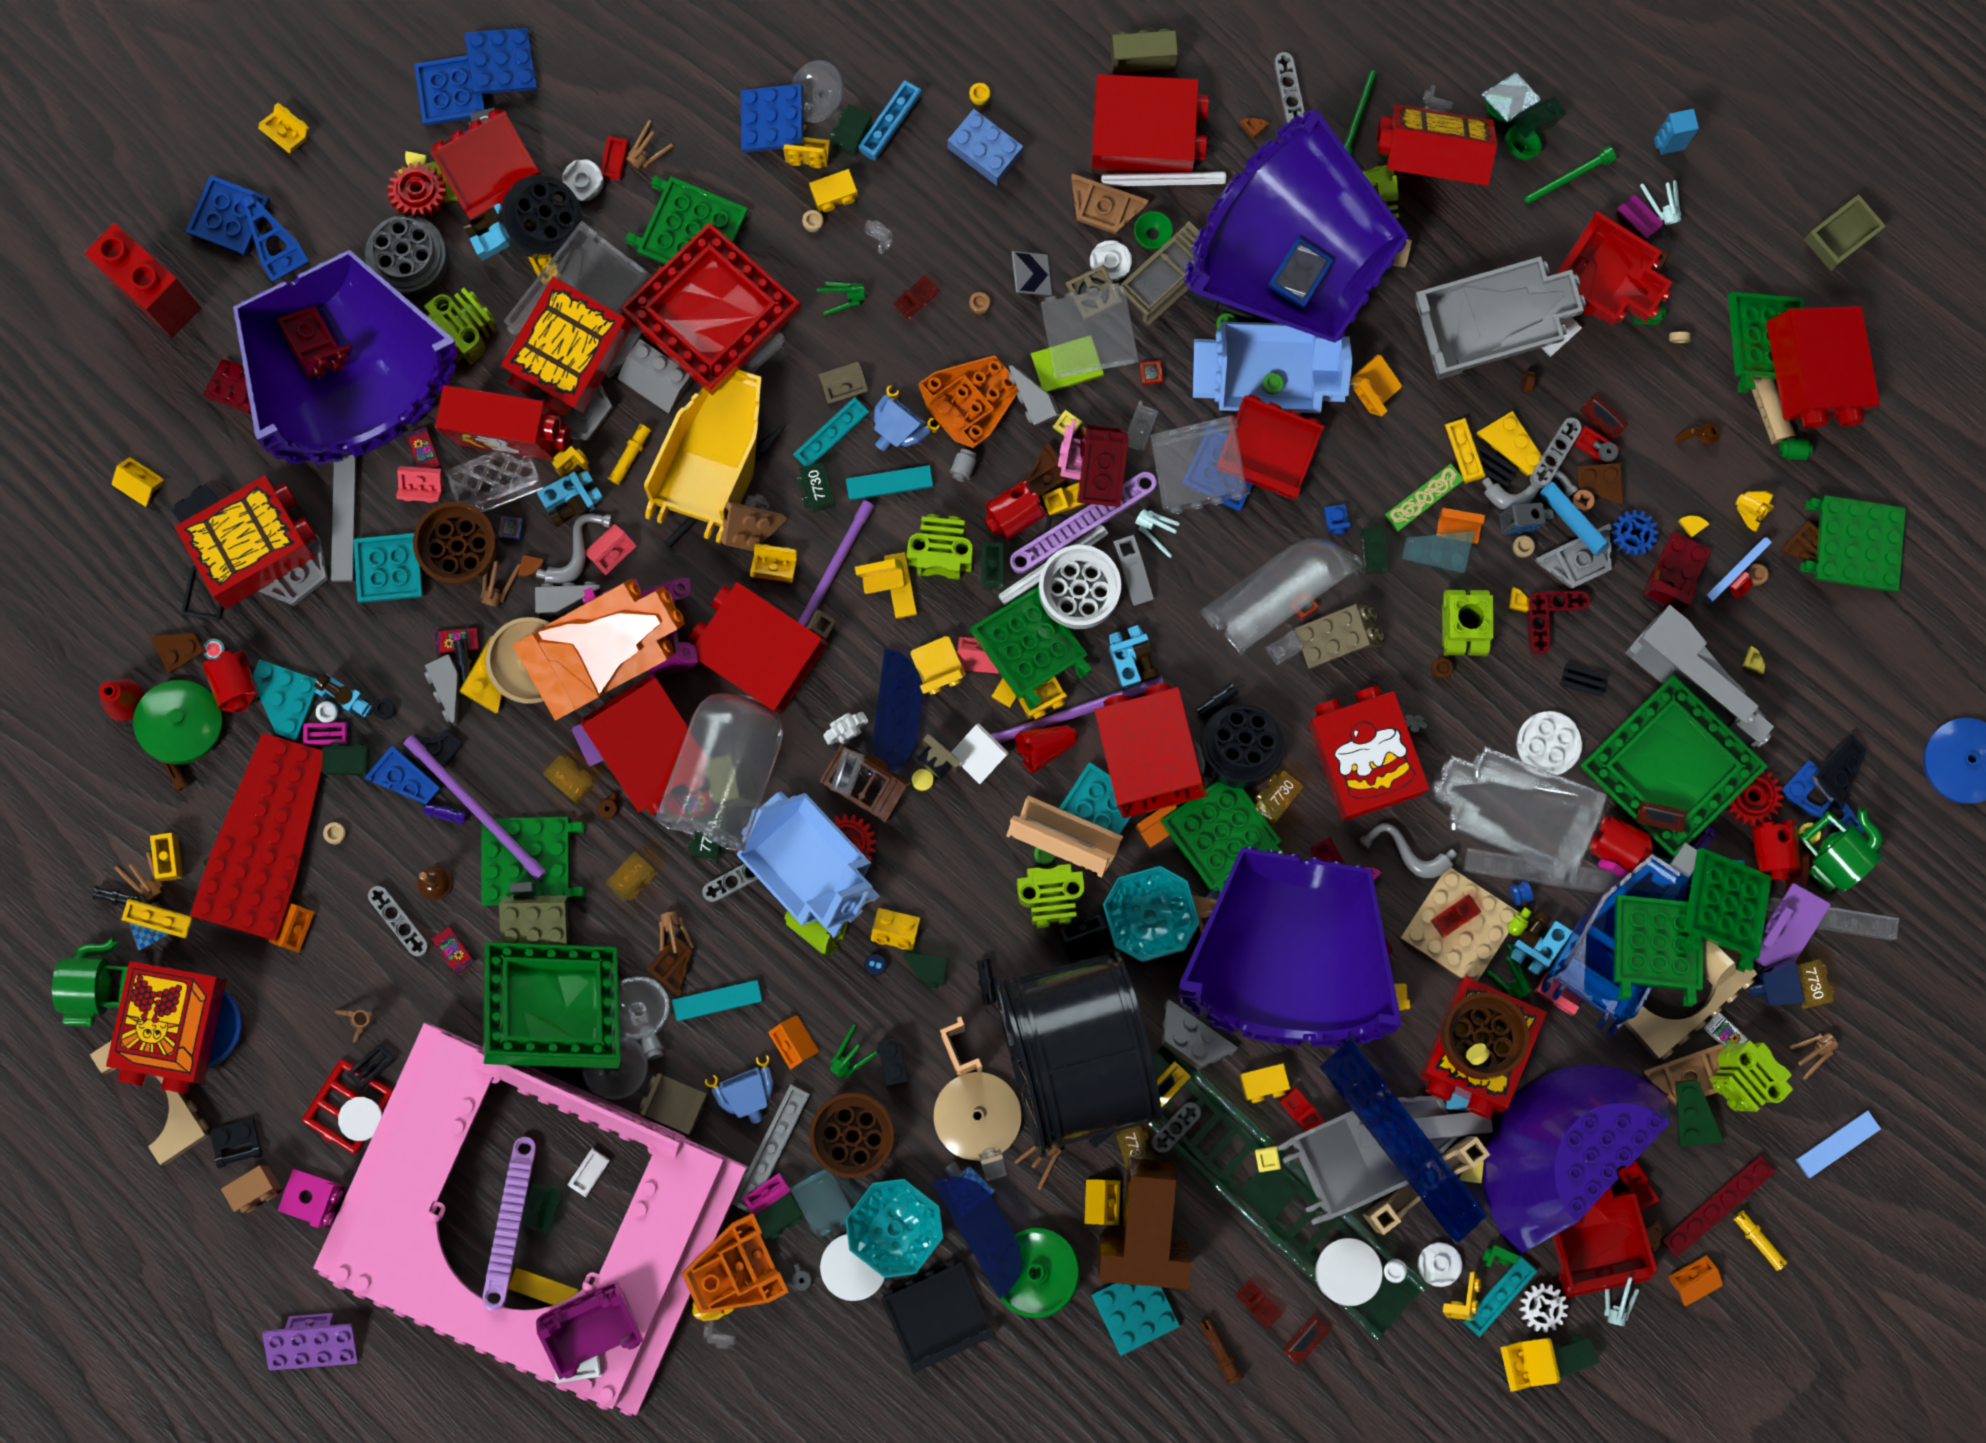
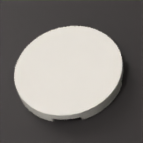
M1554 711L1541 712L1531 716L1521 726L1517 735L1516 746L1521 761L1531 771L1544 776H1555L1566 772L1575 765L1582 751L1581 736L1576 724L1564 714Z
M847 1234L833 1240L822 1255L820 1264L822 1280L828 1290L841 1299L858 1301L868 1298L884 1282V1277L849 1251Z
M1344 1238L1334 1241L1325 1247L1316 1262L1315 1275L1320 1290L1329 1299L1342 1306H1356L1370 1300L1378 1291L1382 1281V1265L1378 1255L1368 1244L1357 1239Z

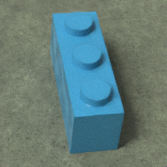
M1694 109L1671 113L1667 116L1654 137L1655 146L1657 149L1659 148L1661 155L1682 151L1687 148L1699 129Z

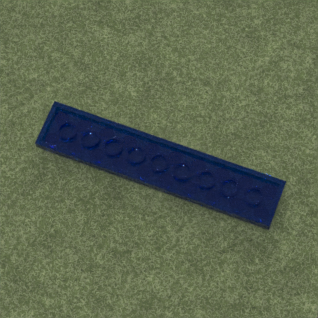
M1353 1040L1347 1041L1319 1066L1454 1243H1459L1487 1214Z

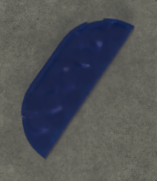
M885 648L871 754L888 763V769L893 772L906 763L916 745L922 702V690L920 688L922 682L918 670L905 655ZM869 769L868 775L872 776L873 771Z
M958 1176L935 1180L932 1182L933 1186L998 1297L1002 1298L1016 1283L1021 1269V1251L1016 1237L991 1195L980 1184L971 1179Z

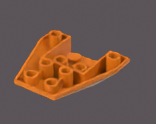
M995 355L936 371L918 384L930 414L955 442L972 448L991 435L1016 397L1017 392H1019L1017 385L1013 384L1010 380L1009 371Z

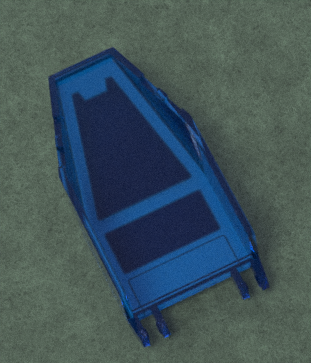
M1651 854L1607 891L1577 922L1573 932L1544 979L1541 991L1546 993L1553 981H1557L1560 984L1552 995L1554 1000L1559 998L1566 987L1603 1012L1596 1024L1598 1029H1601L1606 1024L1609 1016L1614 1019V1022L1607 1031V1035L1613 1036L1623 1022L1634 1018L1639 1013L1653 988L1652 986L1631 984V998H1628V1000L1618 999L1620 983H1614L1615 897L1617 895L1685 902L1689 878Z

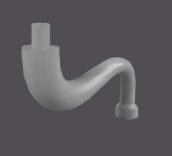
M1543 471L1540 475H1538L1539 481L1543 480L1542 478L1547 471ZM1556 471L1553 477L1557 478L1565 488L1567 497L1574 496L1579 491L1578 488L1572 485L1562 471ZM1489 477L1482 481L1487 489L1484 492L1486 497L1495 506L1503 510L1514 504L1530 503L1541 489L1530 484L1523 492L1510 494L1499 483L1493 484Z
M587 513L579 516L573 526V555L569 564L562 568L548 567L547 571L538 569L536 577L545 579V583L554 585L575 581L581 575L585 566L583 525L586 522H595L610 528L613 523V515L606 514L603 516Z
M1381 823L1375 826L1366 836H1362L1359 839V842L1368 849L1372 845V841L1384 831L1389 832L1394 838L1404 864L1412 873L1422 878H1435L1444 874L1453 866L1451 861L1457 856V853L1450 849L1445 855L1440 853L1433 860L1422 861L1414 855L1400 830L1390 823Z

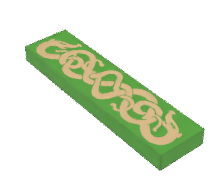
M1449 464L1386 513L1384 517L1398 533L1464 481L1463 477L1452 464Z

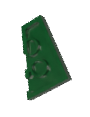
M1697 1079L1675 1081L1678 1145L1680 1147L1724 1143L1699 1081Z

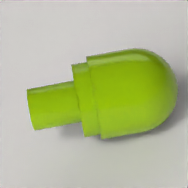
M1524 907L1520 915L1516 913L1507 926L1511 935L1519 936L1525 931L1529 923L1527 919L1532 911Z

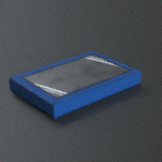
M1298 237L1267 287L1303 310L1333 262V259Z

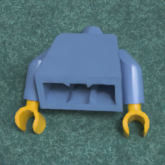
M892 386L887 387L886 395L881 398L874 411V422L876 424L874 430L881 435L875 444L879 449L886 451L891 443L896 447H908L922 441L930 432H937L940 424L937 427L930 425L935 418H930L927 425L924 426L925 421L897 400L899 390L895 394H890Z
M767 1055L766 1063H759L757 1057L756 1063L758 1067L720 1082L719 1078L713 1075L715 1083L710 1085L709 1081L705 1079V1084L713 1089L712 1094L721 1108L730 1114H736L738 1118L748 1115L751 1124H756L763 1120L760 1110L767 1107L766 1101L771 1098L774 1083L771 1070L768 1067L770 1060Z

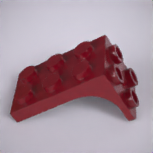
M316 306L277 318L276 324L307 379L313 377L316 379L321 378L327 372L333 370L338 372L345 368L353 347L351 344L342 347L336 344Z
M221 359L202 396L252 417L243 366Z

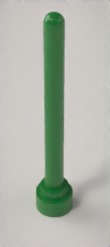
M1370 70L1343 145L1352 158L1354 155L1352 145L1377 76L1376 70Z
M1610 146L1601 149L1596 158L1527 195L1524 198L1525 203H1532L1600 164L1609 165L1616 161L1613 149Z

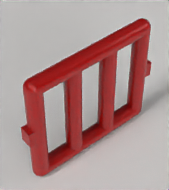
M340 1059L302 1117V1122L323 1135V1139L329 1143L334 1142L348 1152L356 1154L365 1141H354V1143H351L313 1119L319 1107L338 1118L341 1109L325 1100L331 1089L336 1090L350 1100L355 1097H362L337 1081L343 1070L348 1072L354 1066L345 1059ZM358 1070L354 1075H359L362 1070ZM369 1072V1073H368L366 1076H364L361 1080L363 1081V1080H364L367 1076H369L371 1073ZM374 1079L368 1085L384 1094L378 1103L383 1113L393 1089Z

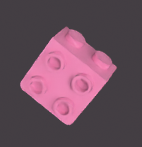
M1072 419L1071 425H1066L1058 467H1062L1060 476L1080 480L1082 465L1080 440L1073 438L1076 419Z

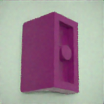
M1633 195L1625 204L1623 203L1617 208L1616 213L1645 241L1663 226V222L1636 195Z

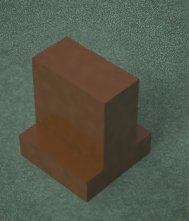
M1128 1158L1122 1236L1099 1234L1097 1257L1099 1282L1189 1290L1192 1262L1188 1242L1171 1241L1176 1189L1173 1162Z

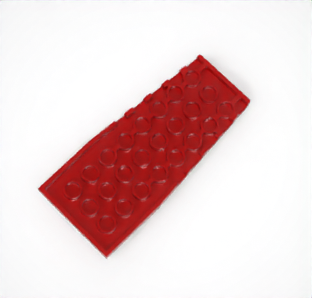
M265 733L261 734L210 853L190 917L269 940H277L298 874L325 757L324 751Z

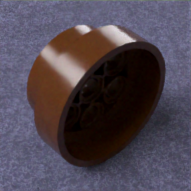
M447 502L430 509L420 519L413 536V550L421 568L434 580L445 585L463 586L479 580L490 570L497 556L498 538L492 523L479 509L462 502ZM466 523H471V531L467 533L463 532V526ZM450 526L451 532L448 535H442L441 530L443 527ZM478 540H485V546L482 549L475 548ZM457 543L464 544V548L460 552H454V546ZM436 546H442V552L439 555H433V549ZM475 559L477 561L476 566L473 569H468V561ZM450 562H454L455 569L451 572H447L446 565Z
M1476 993L1462 999L1448 1012L1442 1024L1441 1043L1448 1061L1455 1069L1470 1078L1490 1080L1507 1074L1522 1061L1529 1045V1029L1523 1013L1512 1001L1494 993ZM1476 1011L1483 1014V1022L1475 1020L1474 1013ZM1495 1021L1503 1024V1032H1498L1494 1028ZM1457 1024L1465 1026V1034L1462 1035L1457 1032ZM1478 1033L1485 1036V1046L1490 1052L1487 1058V1067L1480 1064L1472 1065L1466 1057L1461 1056L1458 1052L1459 1046H1465L1469 1050L1473 1045L1478 1044L1476 1040ZM1498 1043L1506 1047L1505 1054H1500L1497 1051L1496 1046Z
M858 1093L841 1094L824 1103L815 1114L810 1127V1145L817 1161L830 1173L848 1179L862 1178L876 1172L889 1158L894 1145V1127L887 1111L873 1098ZM848 1110L851 1112V1119L848 1122H841L839 1120V1113L841 1111ZM865 1113L873 1116V1122L868 1126L861 1124L860 1121L861 1116ZM829 1127H834L837 1130V1136L832 1140L825 1137V1131ZM857 1131L859 1134L858 1141L855 1143L848 1142V1132ZM872 1134H878L881 1137V1142L878 1146H871L868 1139ZM836 1148L844 1149L845 1157L842 1160H835L833 1158V1151ZM859 1151H863L867 1155V1160L863 1164L856 1163L854 1159L855 1154Z

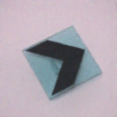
M1517 73L1512 74L1482 94V97L1506 123L1541 102V98Z

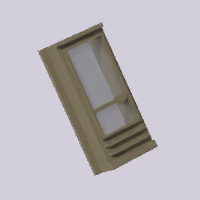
M1190 221L1116 288L1120 297L1124 294L1144 314L1143 322L1148 327L1189 290L1186 287L1187 283L1184 281L1186 275L1184 273L1185 266L1188 261L1192 262L1194 255L1191 253V248L1199 233V230Z

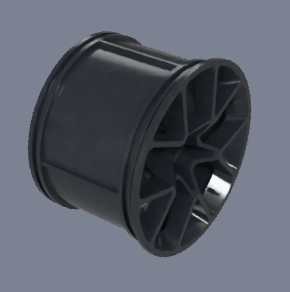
M1117 951L1112 952L1111 957L1108 954L1068 965L1013 977V982H1010L1009 979H1005L1003 982L999 975L994 977L998 1007L1016 1083L1029 1129L1040 1158L1046 1157V1149L1052 1150V1145L1060 1148L1062 1145L1144 1124L1149 1125L1152 1123V1119L1155 1123L1162 1120L1159 1088L1144 1023L1127 969Z

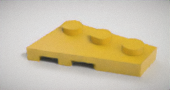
M1513 411L1476 433L1479 438L1489 443L1490 447L1495 451H1499L1526 476L1531 475L1542 457Z
M491 636L459 692L497 714L502 694L492 685L485 666V655L488 644L493 637Z

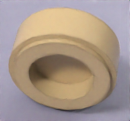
M809 210L803 215L802 222L807 231L817 232L823 227V216L819 211Z
M1671 332L1669 333V341L1671 343H1688L1691 341V333Z
M1526 535L1519 536L1513 543V552L1521 558L1530 556L1535 549L1533 539Z
M332 822L324 828L323 836L330 844L337 845L345 840L346 829L343 825Z

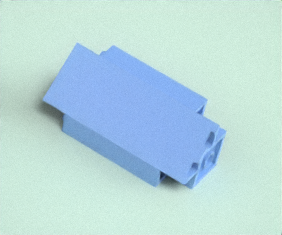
M1221 322L1220 330H1216V339H1194L1193 398H1214V401L1218 402L1219 410L1238 411L1244 396L1251 394L1260 397L1264 403H1276L1281 406L1282 410L1287 412L1293 410L1298 413H1321L1322 401L1345 402V397L1349 395L1352 368L1350 337H1342L1341 340L1334 343L1280 323ZM1273 372L1280 374L1284 380L1283 389L1275 395L1266 393L1262 387L1264 377Z
M782 791L777 792L741 824L736 831L743 839L737 856L801 926L818 920L828 930L830 935L835 938L846 921L851 923L863 912L861 908L866 903L874 902L880 897L873 889V886L864 878L871 862L806 793L798 796L794 795L788 799Z

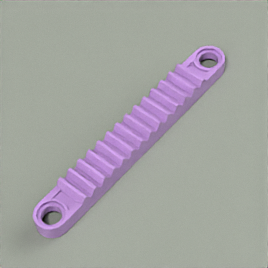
M1142 472L1124 483L1120 507L1090 504L1020 548L1010 558L1011 569L1016 573L1029 571L1036 565L1049 559L1057 551L1078 541L1098 526L1127 510L1130 506L1135 505L1154 491L1156 487L1155 476L1149 472ZM1143 478L1149 479L1151 487L1148 489L1142 488L1139 484L1140 480ZM1017 557H1024L1027 564L1024 567H1017L1014 561Z
M521 1137L515 1141L507 1172L483 1292V1303L491 1311L500 1310L505 1305L536 1154L535 1143L529 1137ZM528 1144L531 1146V1150L527 1154H521L518 1151L519 1146ZM490 1294H499L501 1297L500 1301L497 1304H490L488 1302Z

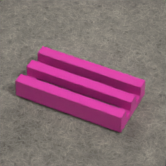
M303 723V745H348V723ZM342 728V731L308 732V729ZM342 736V739L308 740V737Z
M778 1173L743 1197V1200L755 1216L791 1190L780 1173Z

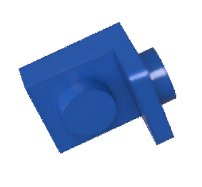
M1345 504L1324 507L1327 533H1333L1334 536L1346 534L1351 524L1348 522Z

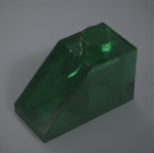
M904 952L903 958L920 981L926 983L927 988L939 989V985L944 986L947 958Z

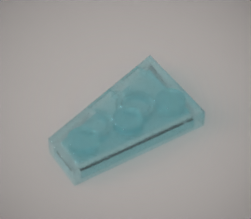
M1474 531L1406 538L1401 559L1465 573Z

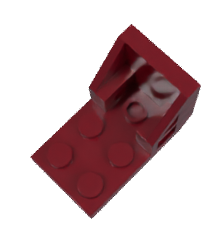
M1080 424V457L1082 458L1077 502L1120 507L1128 450V433L1122 428Z
M1673 531L1644 586L1642 594L1667 607L1671 605L1681 613L1693 600L1697 586L1696 581L1712 550Z

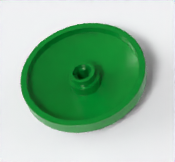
M174 680L155 686L141 698L134 712L133 727L138 743L149 756L167 764H187L204 757L214 748L222 732L223 718L214 696L206 688L194 682Z
M1043 1228L1026 1229L1010 1237L999 1250L993 1266L994 1287L1000 1300L1008 1309L1027 1318H1046L1063 1310L1075 1296L1080 1282V1263L1072 1245L1061 1235Z

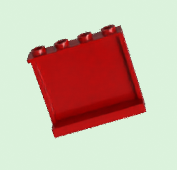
M497 108L487 114L488 118L483 121L480 119L473 121L469 124V129L463 132L461 129L450 135L451 139L446 142L443 140L436 142L432 145L433 149L430 150L432 157L470 220L484 213L487 209H491L494 205L501 203L508 190L519 180L532 175H541L503 109L499 111Z
M1245 395L1215 470L1295 501L1325 426L1320 425L1321 422L1316 419L1309 418L1307 420L1300 417L1301 414L1296 411H1284L1276 403H1264L1258 396Z

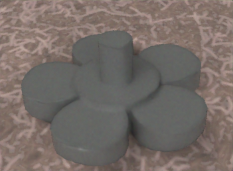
M1413 715L1405 716L1406 726L1408 729L1410 728L1411 733L1417 734L1419 729L1426 730L1427 724L1422 716L1416 715L1415 718Z

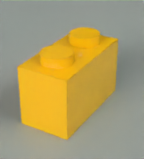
M849 169L809 183L810 191L819 212L832 211L835 209V206L841 204L849 205L858 198Z
M166 833L150 836L155 879L161 882L182 879L183 873L178 835Z
M1283 1063L1239 1075L1246 1101L1251 1100L1252 1103L1264 1101V1096L1270 1094L1273 1095V1098L1286 1095L1285 1091L1290 1089Z

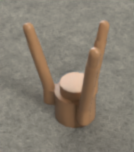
M651 120L647 122L633 149L628 153L629 156L626 158L638 170L641 167L646 169L650 163L673 148V144H670L648 160L646 159L648 154L643 150L655 132L651 131L642 144L641 142L652 124Z
M494 561L489 587H487L488 572L483 576L480 597L482 598V604L498 607L499 602L504 603L505 596L519 572L520 564L516 566L502 593L499 594L500 590L494 588L498 561Z
M147 852L146 856L155 882L151 879L145 881L133 864H130L129 867L141 883L140 887L118 866H115L114 869L139 895H142L149 902L162 894L160 888L163 885L159 880L155 879L153 859L150 852Z
M676 911L661 914V922H659L660 952L665 947V930L670 933L673 952H678L674 931L679 930L678 926L689 948L693 949L694 946L684 926L683 918H678Z
M335 1010V1013L338 1015L350 1017L351 1025L356 1028L353 1043L357 1042L362 1028L369 1023V1017L374 1014L373 1011L358 1010L352 1012Z
M1827 1033L1824 1036L1818 1034L1811 1039L1790 1046V1049L1793 1050L1816 1042L1814 1044L1816 1050L1799 1061L1798 1064L1800 1066L1818 1054L1823 1055L1808 1070L1803 1079L1806 1080L1828 1057L1834 1054L1833 1051L1838 1048V1044L1831 1034Z
M1035 1145L1018 1157L1014 1163L1018 1164L1036 1150ZM1052 1145V1150L1046 1149V1155L1051 1157L1053 1154L1040 1180L1037 1187L1038 1190L1042 1189L1057 1157L1062 1152L1055 1145ZM1038 1157L1032 1164V1168H1036L1043 1158Z

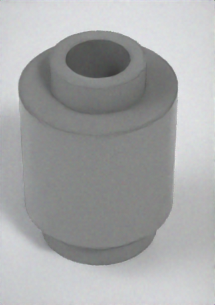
M961 449L956 454L950 470L953 479L960 482L970 480L977 462L975 459L977 455L974 452Z

